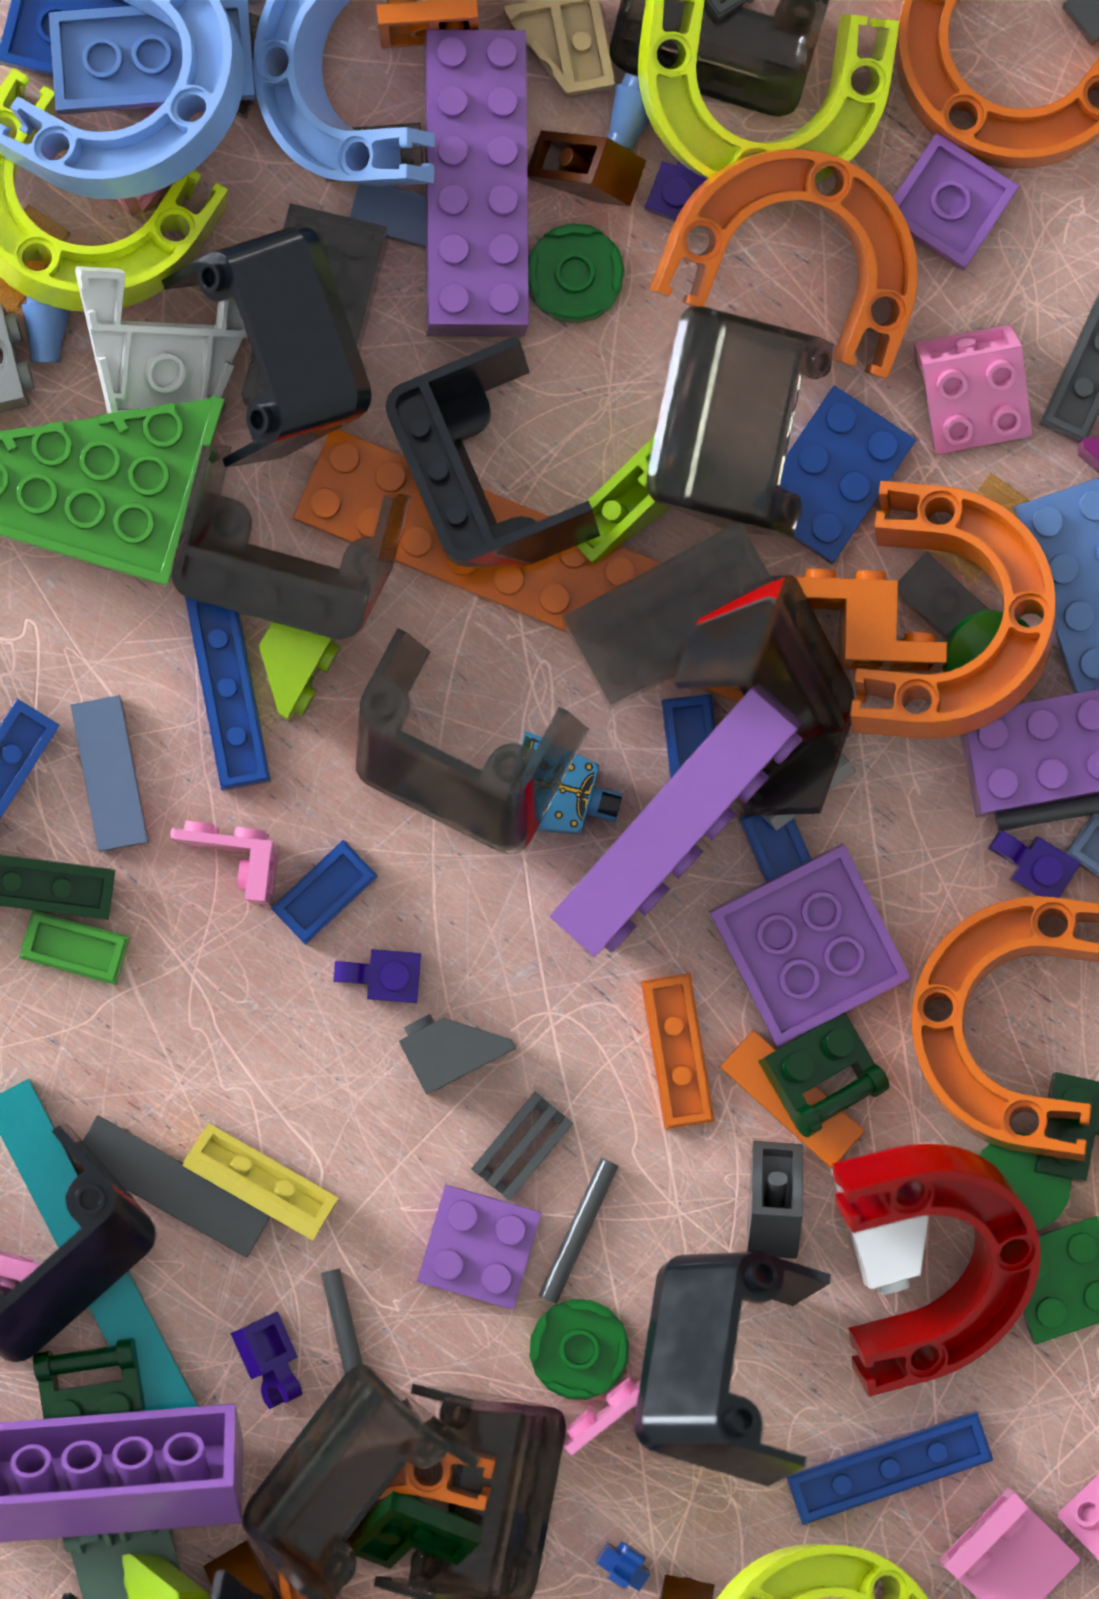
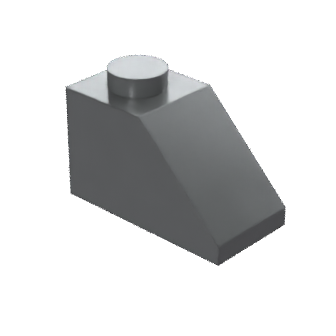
M431 1014L405 1026L404 1029L408 1036L399 1040L426 1095L516 1049L512 1039L446 1018L434 1022Z
M753 1141L747 1220V1252H762L779 1258L797 1259L803 1218V1144Z

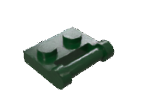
M845 1012L813 1028L758 1061L794 1125L805 1137H810L820 1131L823 1122L869 1095L877 1097L886 1092L890 1087L885 1072L874 1063ZM847 1067H852L858 1079L812 1106L807 1104L802 1095L803 1093Z
M134 1338L118 1340L116 1346L53 1355L51 1351L38 1352L33 1356V1368L39 1385L43 1419L146 1411ZM113 1366H119L122 1372L123 1380L59 1389L57 1375Z

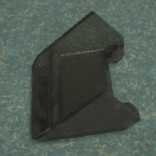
M705 306L688 307L683 312L678 325L647 472V489L651 498L657 503L727 531L794 538L802 504L797 494L780 487L802 378L819 379L828 375L832 366L834 344L818 336Z

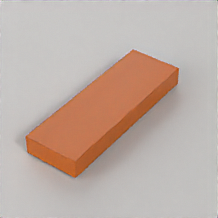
M691 973L641 981L664 1128L671 1129L714 1122Z
M752 1030L719 1068L832 1169V1163L838 1162L865 1131L842 1111L823 1122L822 1129L810 1137L803 1136L794 1125L758 1062L776 1050ZM816 1086L802 1094L807 1104L811 1106L827 1097Z

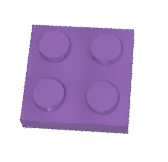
M936 132L893 199L908 224L912 238L964 271L1011 201L1019 185Z
M445 1184L417 1282L514 1310L542 1212Z

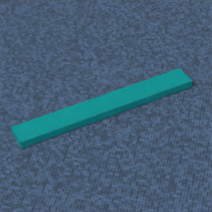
M27 1079L0 1093V1136L58 1248H60L81 1229V1226L70 1215L65 1201L67 1189L73 1180L79 1176V1173L66 1147L51 1132L55 1129V1126L31 1080ZM128 1271L89 1306L109 1347L116 1346L118 1340L135 1339L146 1411L199 1407L130 1271Z

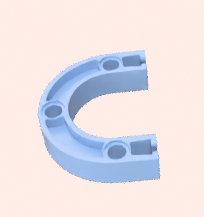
M123 0L164 22L180 34L183 49L182 67L177 83L166 101L153 114L133 126L116 131L92 132L73 127L17 96L10 109L22 124L19 128L20 131L27 135H30L34 129L38 132L32 143L26 145L10 138L8 135L9 127L0 123V152L7 160L58 188L76 195L95 199L114 200L146 195L163 189L191 173L212 154L225 137L236 116L243 93L245 75L243 50L238 33L220 0ZM205 111L199 120L189 122L194 114ZM69 149L63 158L54 160V157L59 152Z
M267 0L259 20L254 44V83L264 121L281 149L301 167L327 179L366 186L434 183V165L432 163H422L421 167L401 164L400 149L412 148V145L427 148L435 147V133L409 127L356 131L337 115L329 102L322 74L324 46L335 19L351 0Z

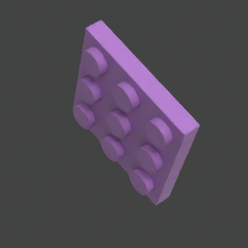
M843 843L708 911L777 1047L911 979Z

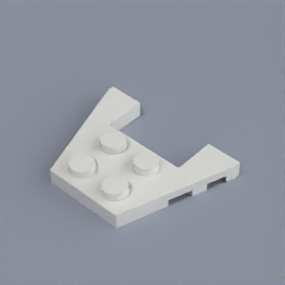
M76 266V278L107 413L138 408L142 410L168 403L178 404L209 399L211 396L221 398L234 369L232 362L243 338L248 337L235 298L218 302L215 325L121 321L125 272L120 268Z

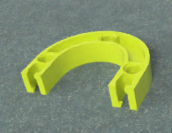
M645 0L638 54V82L641 99L647 117L661 142L678 161L695 174L708 179L721 168L751 153L756 154L785 149L824 152L850 162L875 131L888 99L900 21L870 19L869 27L878 29L871 58H864L857 55L859 25H868L869 17L840 14L830 85L820 108L804 126L795 132L779 139L756 142L740 138L725 129L711 115L701 97L697 82L696 63L705 0H677L685 2L679 32L663 30L664 0ZM669 39L678 48V58L673 66L664 68L657 59V50L662 42ZM864 66L870 74L871 82L865 92L858 94L851 85V77L857 68ZM827 167L819 170L815 177V184L833 175L832 170Z
M13 68L0 86V123L9 127V136L29 145L38 131L34 129L30 135L21 132L19 128L22 124L10 109L17 96L22 99L25 97V87L29 83V78ZM43 86L39 92V101L35 106L53 116L55 115L54 91ZM0 152V278L23 295L40 303L69 311L84 312L76 278V266L120 268L125 272L122 308L135 305L163 291L162 280L194 260L226 210L228 189L215 183L211 191V197L205 203L204 208L199 214H193L187 208L182 207L186 197L189 199L193 197L196 185L201 179V174L193 170L172 184L151 218L132 235L105 245H76L50 236L35 225L27 216L18 201L14 187L20 166L7 160ZM168 231H178L185 235L186 238L180 241H171L166 239L163 234ZM31 260H42L49 266L44 270L34 271L25 266V264Z
M801 1544L778 1549L755 1560L728 1583L717 1599H820L824 1597L833 1599H875L873 1589L878 1579L882 1581L884 1586V1593L881 1599L928 1598L918 1584L904 1570L876 1553L847 1545Z

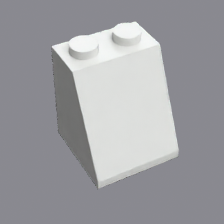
M926 1141V1142L919 1143V1144H923V1143L936 1144L935 1142H927V1141ZM834 1181L837 1193L843 1192L840 1186L836 1185ZM929 1215L911 1218L852 1234L846 1223L863 1285L870 1289L876 1288L877 1292L881 1293V1295L899 1292L911 1287L909 1278L920 1276Z

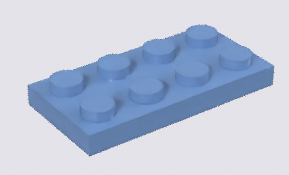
M220 0L238 33L243 50L245 75L241 101L255 100L248 0ZM134 6L49 12L55 109L58 115L160 107L169 97L179 78L183 60L180 34L172 27Z
M1099 478L1013 507L1015 516L1030 530L1038 541L1051 569L1056 601L1055 636L1074 693L1099 688Z

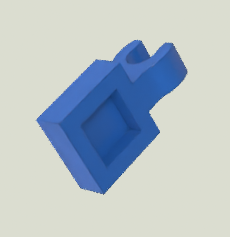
M623 1541L620 1542L617 1548L606 1542L596 1557V1563L609 1572L608 1579L624 1590L629 1585L639 1592L650 1576L649 1569L642 1565L647 1557Z

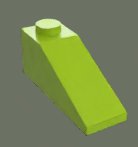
M667 423L587 500L593 509L600 536L579 544L577 547L591 563L595 564L678 504L715 467L683 432Z

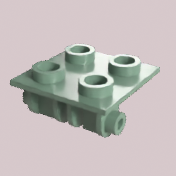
M170 1529L63 1537L66 1552L71 1553L83 1599H128V1593L124 1586V1567L122 1556L126 1554L162 1555L181 1571Z

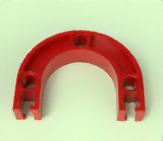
M930 1143L895 1147L832 1163L834 1181L843 1191L835 1193L836 1206L852 1234L928 1215H944L963 1220L972 1225L975 1232L974 1249L968 1266L958 1281L945 1294L919 1309L849 1327L851 1346L858 1353V1355L851 1356L852 1368L868 1397L948 1375L972 1363L995 1346L1011 1330L1025 1310L1035 1289L1040 1268V1242L1035 1223L1004 1174L991 1162L969 1150L951 1145Z

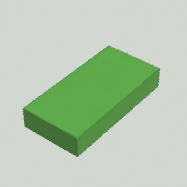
M32 910L19 958L117 985L130 937Z

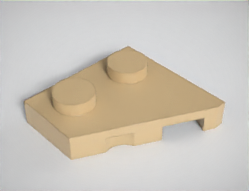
M532 0L504 5L505 18L514 30H526V46L566 98L615 89V80L599 0Z

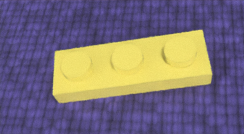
M210 1123L207 1124L182 1165L314 1241L339 1198Z

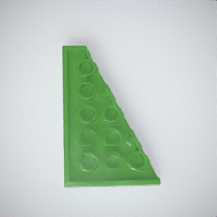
M211 396V398L178 404L168 403L154 408L142 410L138 408L101 414L93 418L69 422L59 421L47 423L44 426L0 431V537L168 587L178 541L180 546L225 399Z

